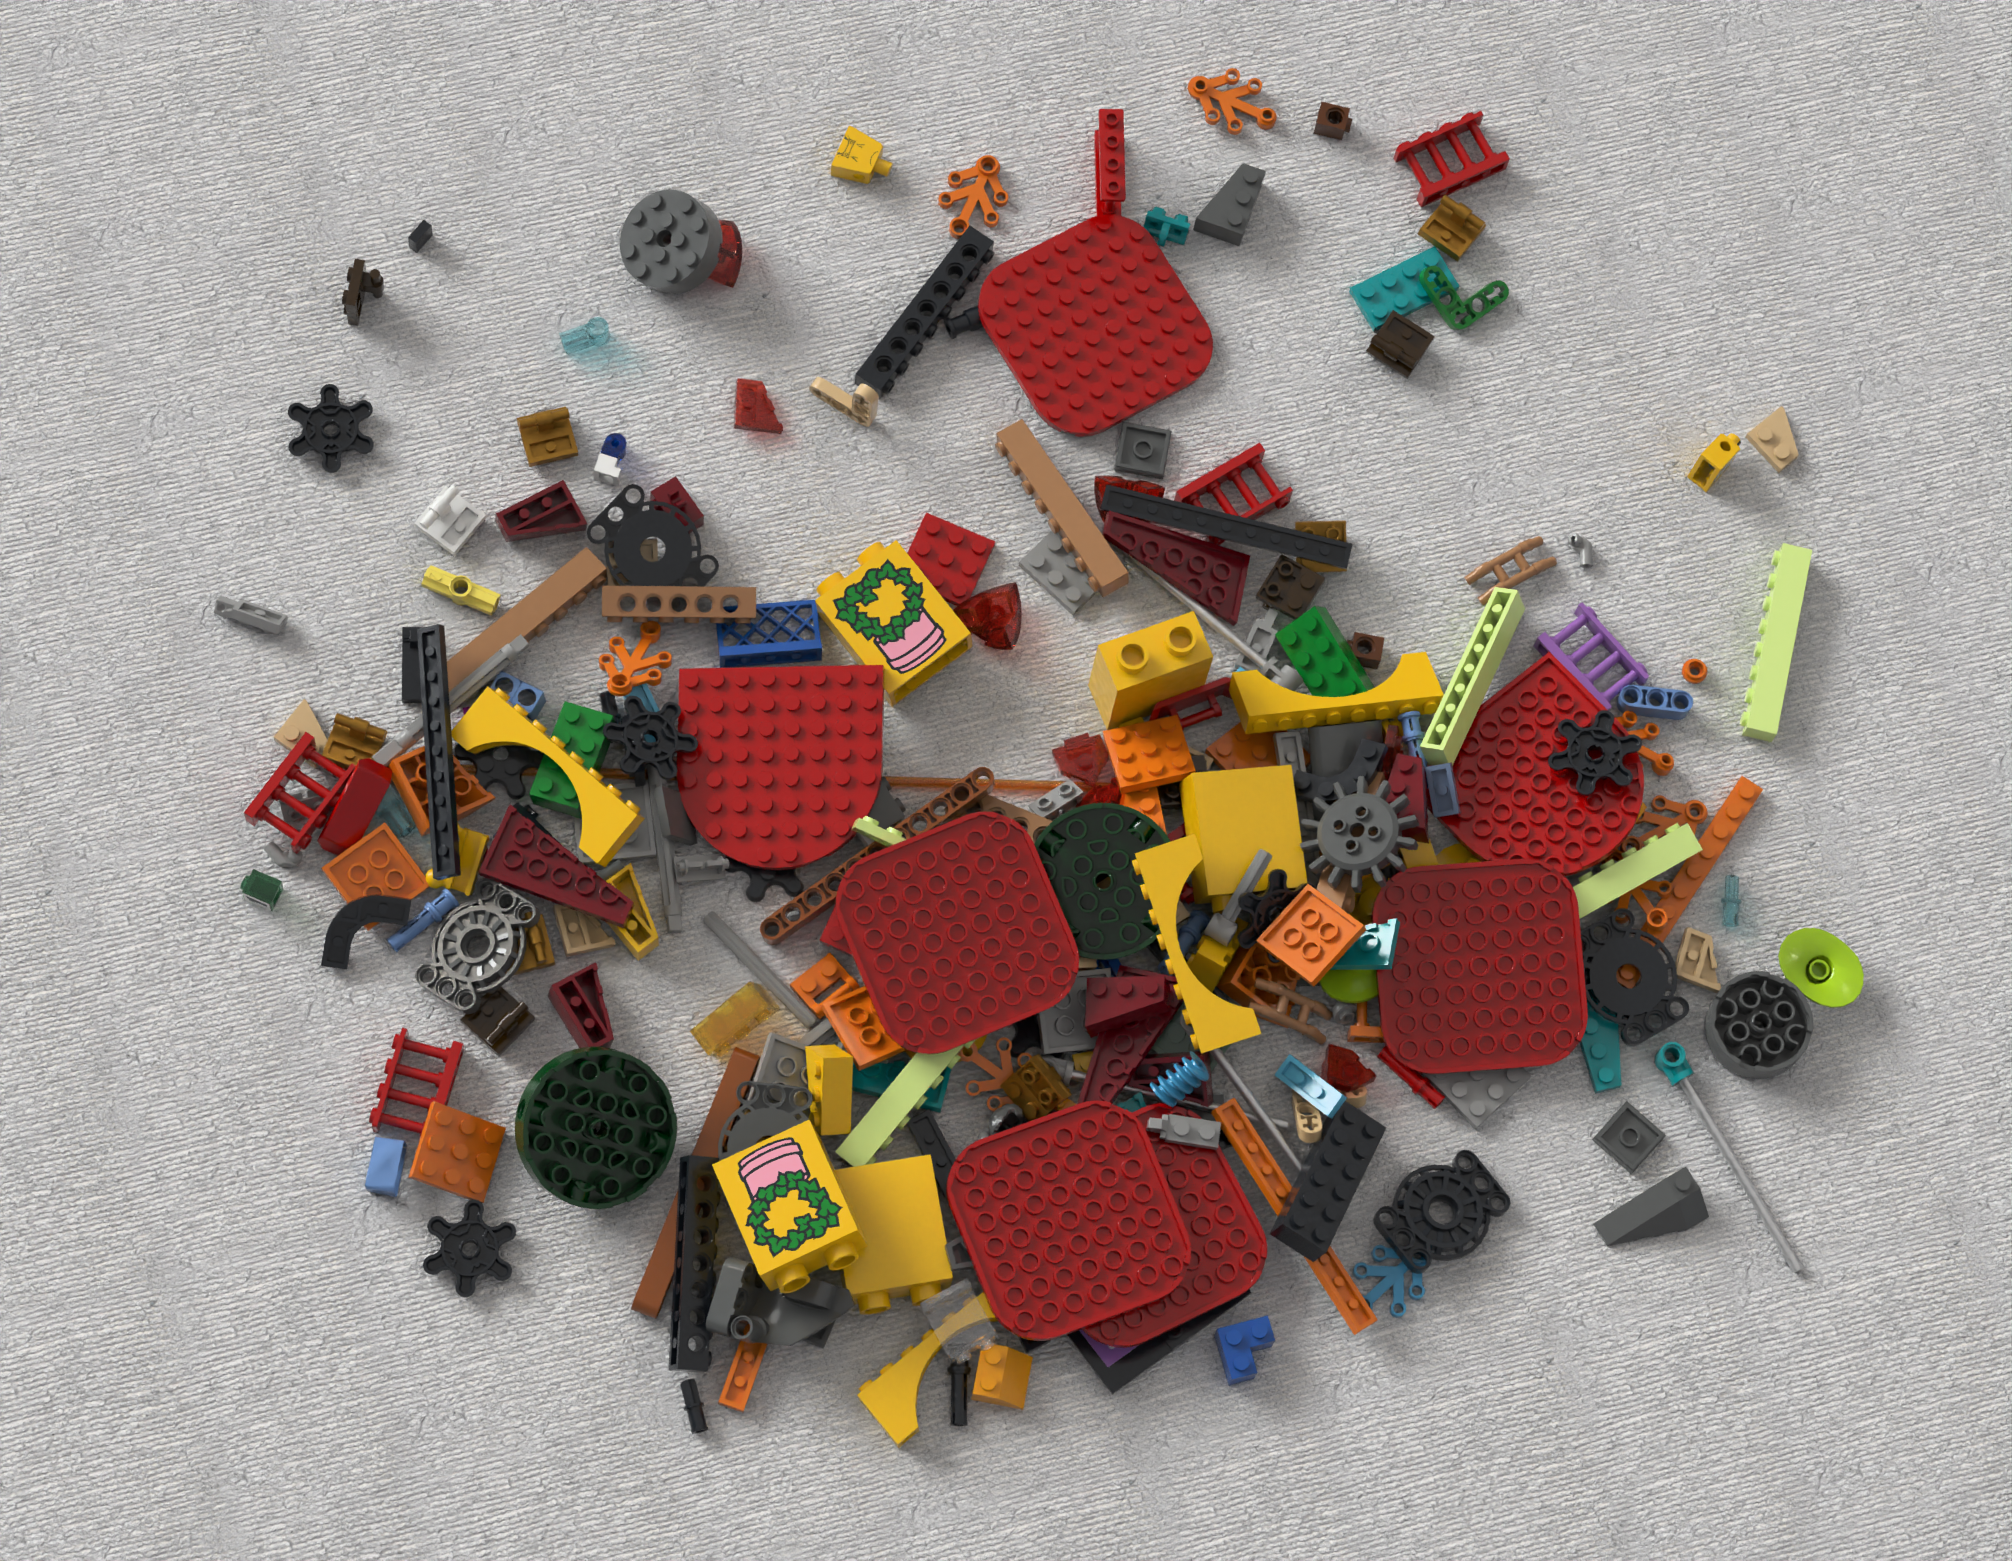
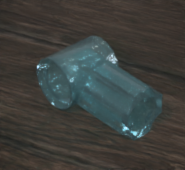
M594 317L587 324L561 332L559 336L566 354L569 355L591 346L600 347L606 345L610 340L609 325L604 318ZM597 328L605 330L601 335H594L592 332Z
M389 785L375 813L379 818H383L397 839L410 834L416 828V825L401 805L402 802L396 791Z

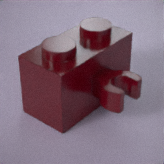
M676 476L650 492V501L665 502L677 507L691 519L696 529L704 525V515ZM654 505V510L670 513L672 510L664 506ZM677 512L675 513L674 517L679 519L684 526L689 524L684 517Z

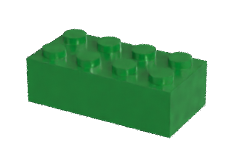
M1312 607L1275 634L1312 696L1344 697L1375 688L1326 607Z
M565 701L551 738L555 735L566 744L564 749L571 754L573 751L584 759L582 765L588 770L592 767L600 772L611 743L605 739L603 728L607 723L616 722L613 715ZM544 754L529 793L533 804L582 819L580 802L572 782L564 770L553 759Z

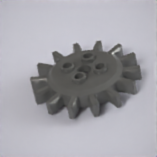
M1364 776L1358 777L1357 793L1346 795L1344 787L1339 782H1336L1333 786L1339 800L1331 806L1318 797H1315L1313 800L1317 809L1324 813L1321 820L1302 819L1301 824L1304 829L1310 832H1317V839L1302 842L1300 847L1304 854L1321 850L1323 855L1313 861L1309 867L1316 875L1331 865L1334 869L1327 881L1331 888L1336 889L1343 875L1347 874L1352 876L1351 886L1354 892L1361 893L1363 886L1362 877L1372 873L1375 882L1382 888L1386 886L1385 876L1381 872L1382 868L1390 863L1401 872L1407 869L1402 859L1395 856L1399 848L1408 850L1418 849L1415 839L1402 837V830L1419 826V820L1416 815L1403 818L1397 817L1396 814L1406 808L1410 801L1403 794L1388 804L1385 800L1390 794L1392 787L1386 780H1383L1375 795L1367 793L1368 783ZM1366 810L1363 816H1358L1359 812ZM1341 823L1344 824L1341 829H1335ZM1362 826L1365 828L1364 833L1360 837H1353L1351 835L1355 827ZM1373 830H1378L1377 835L1370 836ZM1350 844H1356L1354 849H1348Z

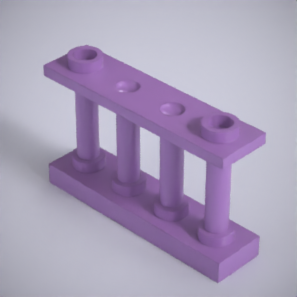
M1581 602L1574 612L1578 618L1554 637H1549L1546 632L1542 633L1537 637L1533 646L1542 656L1550 651L1610 711L1612 708L1610 700L1618 695L1625 686L1630 685L1634 681L1639 686H1644L1649 675L1645 666L1640 662H1636L1597 619L1595 611L1589 606L1586 607ZM1585 625L1594 637L1573 654L1566 655L1560 649V644ZM1602 644L1611 655L1588 674H1583L1577 668L1576 663ZM1618 662L1628 674L1604 693L1599 692L1593 686V682Z

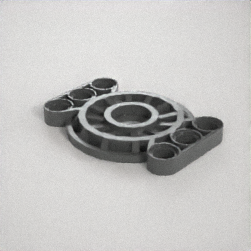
M482 878L476 883L475 894L478 900H471L459 905L443 919L435 932L432 942L433 963L421 965L415 973L416 981L424 989L465 1014H472L479 1009L481 1004L479 994L498 989L517 972L526 951V932L524 928L535 926L540 919L539 910L531 902L502 884L488 878ZM487 885H493L494 890L492 894L483 896V888ZM506 897H513L512 905L509 908H502V901ZM526 909H532V917L523 921L521 919L522 912ZM477 936L488 937L490 945L485 954L478 958L471 957L468 953L470 941ZM520 939V949L517 954L518 940ZM515 960V962H514L513 966L511 967V969H510L507 973H505V972L510 968V966H511V964L513 963V961ZM427 971H434L433 979L428 983H424L423 975ZM499 977H502L501 979H499V980L496 981L495 983H493V984H491V985H488V983H491V982L497 980ZM447 983H453V991L448 995H443V986ZM467 995H472V1004L468 1007H462L463 998Z
M755 1081L740 1083L736 1090V1096L743 1106L738 1108L727 1119L721 1130L718 1142L719 1160L721 1161L755 1145L763 1136H775L809 1120L802 1111L812 1105L813 1095L811 1091L800 1086ZM746 1085H751L756 1090L755 1097L750 1101L744 1100L741 1096V1089ZM772 1088H777L782 1093L781 1101L776 1104L769 1102L767 1099V1093ZM798 1091L807 1093L809 1099L808 1103L801 1107L797 1106L793 1101L794 1094ZM746 1108L751 1110L746 1115L743 1113V1110ZM799 1114L802 1119L798 1120L794 1115ZM738 1115L741 1119L734 1125L732 1131L727 1130L730 1122ZM724 1135L729 1136L727 1152L723 1153ZM724 1196L726 1206L731 1209L726 1196Z

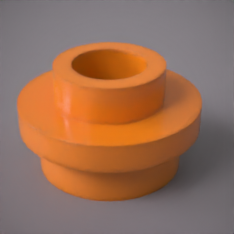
M1690 659L1683 665L1682 675L1689 683L1698 684L1706 678L1707 667L1699 659ZM1690 669H1696L1698 675H1692Z

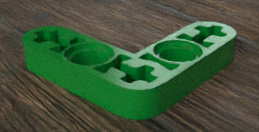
M1429 266L1424 268L1419 275L1422 287L1452 330H1461L1468 327L1505 301L1509 295V289L1505 282L1496 280L1488 283L1462 302L1439 267ZM1429 273H1435L1434 281H1428ZM1442 284L1444 286L1442 288L1437 289L1436 291L1433 290L1438 285ZM1499 287L1501 290L1498 293L1499 296L1490 299L1486 297L1494 292V288ZM1442 291L1447 292L1451 297L1448 305H1444L1440 301V293ZM1474 299L1481 300L1483 304L1481 312H1476L1472 308ZM1464 312L1469 314L1460 320L1461 323H1455L1456 315L1463 314Z

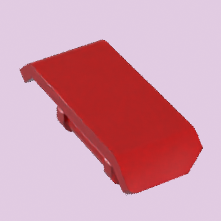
M1224 677L1156 703L1149 721L1168 715H1178V711L1208 701L1211 708L1182 719L1178 715L1182 730L1213 717L1218 718L1222 716V710L1216 697L1223 695L1232 699L1229 692L1231 678Z
M370 758L358 761L317 840L322 849L338 856L362 839L391 783L392 770Z

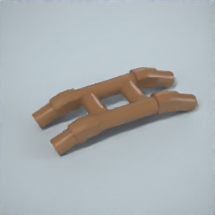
M1537 536L1519 543L1516 547L1478 566L1464 577L1468 584L1471 585L1493 571L1500 583L1494 585L1478 597L1483 606L1488 603L1495 587L1511 589L1532 576L1556 566L1557 560L1553 556L1537 561L1531 566L1523 556V554L1543 545L1542 537ZM1514 559L1521 572L1509 578L1502 565Z
M1256 978L1255 988L1280 997L1276 1009L1251 1001L1248 1008H1252L1254 1013L1261 1017L1276 1021L1302 1033V1035L1313 1039L1318 1044L1325 1043L1326 1036L1316 1027L1307 1024L1310 1011L1325 1020H1330L1333 1015L1332 1011L1327 1009L1321 1002L1307 998L1284 987V985ZM1289 1001L1301 1006L1297 1020L1285 1015Z

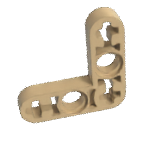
M816 377L809 387L811 393L863 426L869 427L877 416L879 396L874 389L866 384H860L853 396L821 377Z
M1357 1083L1330 1084L1347 1097L1345 1101L1352 1106L1360 1108L1366 1104L1367 1089L1363 1085ZM1292 1090L1291 1104L1298 1137L1306 1143L1318 1142L1322 1137L1320 1111L1310 1102H1302L1303 1097ZM1301 1113H1311L1313 1115H1303Z

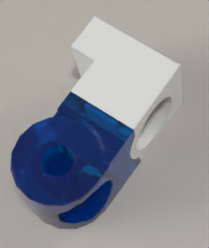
M612 433L606 437L594 468L595 480L618 487L621 479V469L617 467L627 451V442L623 435Z

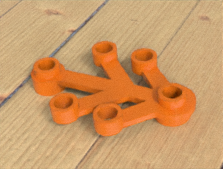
M1230 68L1226 71L1225 75L1212 79L1196 76L1189 81L1188 92L1194 99L1200 100L1205 112V121L1208 124L1215 125L1220 119V112L1213 108L1211 98L1219 102L1228 124L1227 130L1232 135L1239 134L1243 126L1242 121L1236 118L1232 108L1256 118L1257 125L1261 129L1269 130L1274 127L1277 119L1274 110L1270 108L1260 109L1237 99L1250 94H1259L1262 89V82L1259 79L1252 78L1248 81L1247 85L1224 92L1215 88L1226 84H1237L1240 78V73L1237 69ZM1233 74L1236 76V79H1230L1228 75ZM1256 84L1259 88L1253 89L1250 85ZM1196 85H1203L1204 89H1198ZM1214 114L1217 118L1211 119L1208 115ZM1268 114L1271 116V118L1266 119L1263 117V115ZM1237 124L1239 128L1233 129L1231 125Z
M991 155L982 156L977 160L975 167L960 172L953 171L949 174L948 184L952 188H959L964 180L977 177L975 184L952 192H942L939 195L938 204L943 209H948L953 205V202L968 197L960 216L952 219L950 222L949 232L952 237L960 239L969 227L968 221L978 201L984 213V224L990 228L998 224L999 215L993 210L984 189L988 180L994 192V204L998 207H1003L1007 204L1008 193L1003 190L997 177L1000 171V163L995 157ZM990 166L992 170L986 171L983 167ZM957 177L960 181L953 182L951 178ZM1003 196L1005 200L999 201L996 197ZM948 198L950 199V202L944 203L942 202V199ZM992 216L996 220L990 222L987 220V217ZM962 228L963 232L958 233L955 231V229Z
M649 620L648 623L641 624V640L631 657L625 648L623 638L616 636L609 640V650L617 654L624 667L622 672H618L612 655L603 654L599 657V668L606 671L610 678L607 682V689L612 695L625 696L635 686L645 683L657 686L661 683L662 673L658 669H650L645 674L632 677L634 672L654 666L666 669L672 664V656L666 651L642 659L650 644L656 643L661 636V626L658 622Z
M1629 710L1625 711L1622 716L1615 717L1626 728L1633 727L1637 722V715ZM1648 723L1644 729L1627 732L1629 735H1637L1641 740H1654L1658 736L1660 729L1656 724ZM1643 745L1637 752L1638 755L1652 762V770L1660 776L1668 775L1674 767L1673 757L1668 753L1657 754Z
M1662 795L1654 797L1651 807L1655 812H1663L1666 809L1680 815L1672 819L1644 811L1642 818L1638 819L1636 824L1646 822L1658 827L1638 838L1628 836L1620 845V851L1626 852L1627 845L1635 847L1638 851L1645 846L1643 844L1644 841L1654 835H1657L1658 839L1667 835L1665 829L1676 823L1680 827L1688 823L1695 835L1697 825L1702 824L1707 818L1706 806L1698 800H1691L1686 804L1667 800ZM1655 801H1662L1664 806L1658 807ZM1691 810L1697 811V812H1698V816H1697V817H1693V816L1690 814V811H1691Z
M1616 849L1610 856L1601 861V864L1603 865L1612 859L1619 862L1623 859L1621 855L1623 852ZM1648 880L1620 896L1618 907L1614 911L1621 908L1628 909L1632 895L1647 915V925L1650 929L1660 931L1667 926V913L1661 908H1654L1642 890L1657 892L1661 898H1667L1672 894V885L1669 881L1663 880L1658 882ZM1666 886L1669 890L1662 892L1660 888ZM1616 916L1615 922L1619 924H1624L1628 921L1626 916L1623 918ZM1655 919H1660L1662 923L1654 924L1652 921Z
M1002 1037L996 1041V1049L1000 1053L1002 1069L979 1054L974 1043L970 1046L972 1049L970 1056H964L962 1048L958 1053L961 1057L960 1060L965 1062L972 1061L996 1078L979 1082L976 1080L968 1081L965 1085V1090L969 1095L976 1096L983 1091L1001 1089L1000 1085L1014 1074L1010 1055L1012 1043L1008 1038ZM1002 1040H1006L1009 1044L1006 1050L999 1048V1043ZM1021 1053L1018 1055L1017 1064L1020 1067L1023 1066L1020 1063V1059L1022 1056L1026 1055L1029 1057V1059L1032 1058V1056L1029 1053ZM971 1083L978 1085V1090L975 1093H971L968 1089ZM992 1095L986 1101L988 1109L992 1111L997 1109L990 1106V1100L993 1098L999 1100L997 1108L1005 1104H1014L1009 1096L1000 1098L999 1096Z

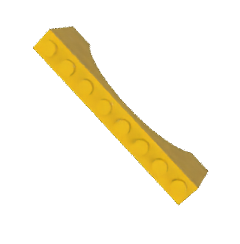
M1426 652L1402 654L1398 667L1386 681L1371 690L1351 696L1319 697L1298 693L1272 682L1258 670L1232 672L1229 687L1230 695L1245 734L1397 718L1400 714L1410 711H1419L1420 715L1434 714L1444 696Z
M487 686L451 731L452 738L467 751L474 754L494 747L517 745L537 749L553 759L567 774L578 795L582 813V833L579 848L597 864L606 867L645 819L639 814L641 809L631 800L625 802L620 797L622 792L611 783L608 786L601 781L603 776L591 767L588 770L583 766L584 759L573 751L571 754L564 749L566 744L555 735L552 738L545 733L547 728L536 719L532 722L526 717L529 712L519 704L515 706L508 701L510 696L499 687L497 690H494Z
M1195 834L1135 853L1136 859L1132 860L1136 875L1142 874L1145 884L1140 885L1144 900L1150 899L1153 909L1148 910L1152 924L1159 925L1161 934L1156 936L1161 950L1167 949L1170 959L1165 960L1169 975L1175 974L1178 984L1173 985L1177 999L1184 1000L1186 1009L1181 1011L1186 1025L1192 1024L1195 1034L1190 1035L1194 1050L1200 1049L1202 1054L1261 1034L1254 1010L1231 1004L1204 987L1188 967L1179 946L1176 930V912L1179 897L1189 875L1203 860Z
M984 1292L977 1297L975 1295L970 1296L963 1302L962 1306L964 1308L957 1314L954 1312L948 1314L941 1321L943 1323L941 1327L936 1331L933 1328L927 1331L921 1337L922 1342L915 1348L912 1345L900 1354L902 1359L894 1365L892 1362L887 1364L880 1370V1377L875 1381L871 1379L866 1381L859 1388L858 1399L898 1448L919 1432L916 1410L917 1397L922 1378L933 1358L949 1341L966 1330L978 1325L998 1322L989 1307Z

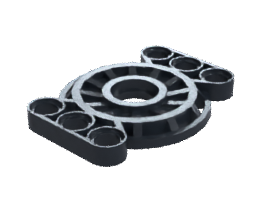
M631 484L625 487L588 526L587 537L590 542L598 545L605 543L606 564L611 575L621 586L627 585L617 576L619 573H622L631 582L630 586H682L684 579L691 577L697 581V587H704L718 572L719 563L714 556H701L700 536L691 519L683 511L668 503L658 501L644 502V491L638 485ZM637 489L640 492L641 498L637 503L627 501L626 493L628 490ZM649 505V510L642 511L643 506ZM654 505L664 506L672 510L670 513L654 510ZM618 507L623 511V517L620 521L614 522L610 520L608 512L611 508ZM676 512L689 523L687 526H684L679 519L674 517ZM594 526H602L605 529L606 534L603 539L595 540L592 538L591 529ZM691 529L695 534L697 546H692L691 537L688 533ZM657 537L665 544V554L659 561L650 562L641 555L640 547L645 539ZM614 541V547L608 548L609 542ZM692 551H697V557L691 558ZM609 553H614V559L618 567L613 570L610 563ZM704 559H710L714 562L715 569L709 574L704 573L700 569V563ZM678 598L680 606L674 611L680 612L687 605L683 598Z
M1621 908L1581 930V940L1586 945V949L1583 952L1584 974L1585 969L1588 971V984L1586 985L1585 983L1586 998L1592 1009L1604 1019L1624 1025L1621 1031V1039L1626 1045L1635 1047L1682 1020L1689 1012V1004L1684 998L1674 996L1677 987V971L1669 950L1653 935L1642 930L1632 929L1635 921L1633 913L1628 909ZM1623 914L1628 918L1629 924L1627 927H1619L1616 924L1615 918L1617 915ZM1596 927H1603L1607 931V938L1604 940L1597 939L1594 936V929ZM1629 934H1635L1634 938L1628 937ZM1640 937L1647 938L1656 945L1653 947L1648 942L1641 940ZM1659 948L1665 954L1669 963H1665L1663 957L1657 951ZM1623 965L1636 967L1641 975L1639 985L1632 989L1622 987L1616 978L1618 968ZM1671 969L1672 985L1668 984L1667 970ZM1588 991H1590L1593 999L1597 1002L1598 1005H1596L1595 1002L1591 999ZM1666 991H1670L1669 996H1665ZM1678 1002L1682 1005V1015L1676 1016L1671 1013V1003ZM1601 1008H1603L1608 1013L1615 1015V1017L1608 1015L1603 1010H1601ZM1650 1015H1657L1661 1018L1662 1025L1660 1028H1653L1649 1025L1648 1018ZM1634 1027L1639 1030V1040L1632 1041L1627 1037L1628 1028Z
M1462 1150L1454 1157L1452 1167L1448 1165H1429L1411 1172L1396 1190L1392 1207H1381L1374 1215L1373 1223L1407 1268L1413 1273L1421 1274L1429 1268L1432 1259L1451 1261L1472 1253L1482 1243L1488 1232L1490 1215L1494 1217L1503 1216L1511 1203L1509 1196L1472 1151ZM1461 1157L1468 1158L1471 1162V1168H1462L1458 1163V1159ZM1420 1174V1177L1414 1182H1408L1412 1177ZM1475 1178H1484L1488 1183V1187L1486 1189H1479L1475 1185ZM1404 1188L1407 1191L1403 1200L1398 1201L1400 1192ZM1491 1199H1501L1504 1203V1209L1497 1210L1493 1208ZM1437 1201L1447 1203L1453 1211L1452 1220L1447 1224H1440L1434 1221L1429 1214V1208L1432 1203ZM1380 1214H1389L1393 1219V1223L1391 1225H1384L1380 1221ZM1482 1223L1484 1224V1228L1481 1236L1479 1237L1477 1232L1481 1227ZM1405 1234L1409 1239V1245H1399L1396 1241V1235ZM1470 1241L1475 1243L1471 1248L1463 1251V1247ZM1455 1251L1456 1253L1452 1255H1441V1252ZM1413 1255H1422L1426 1261L1425 1266H1416L1412 1261Z

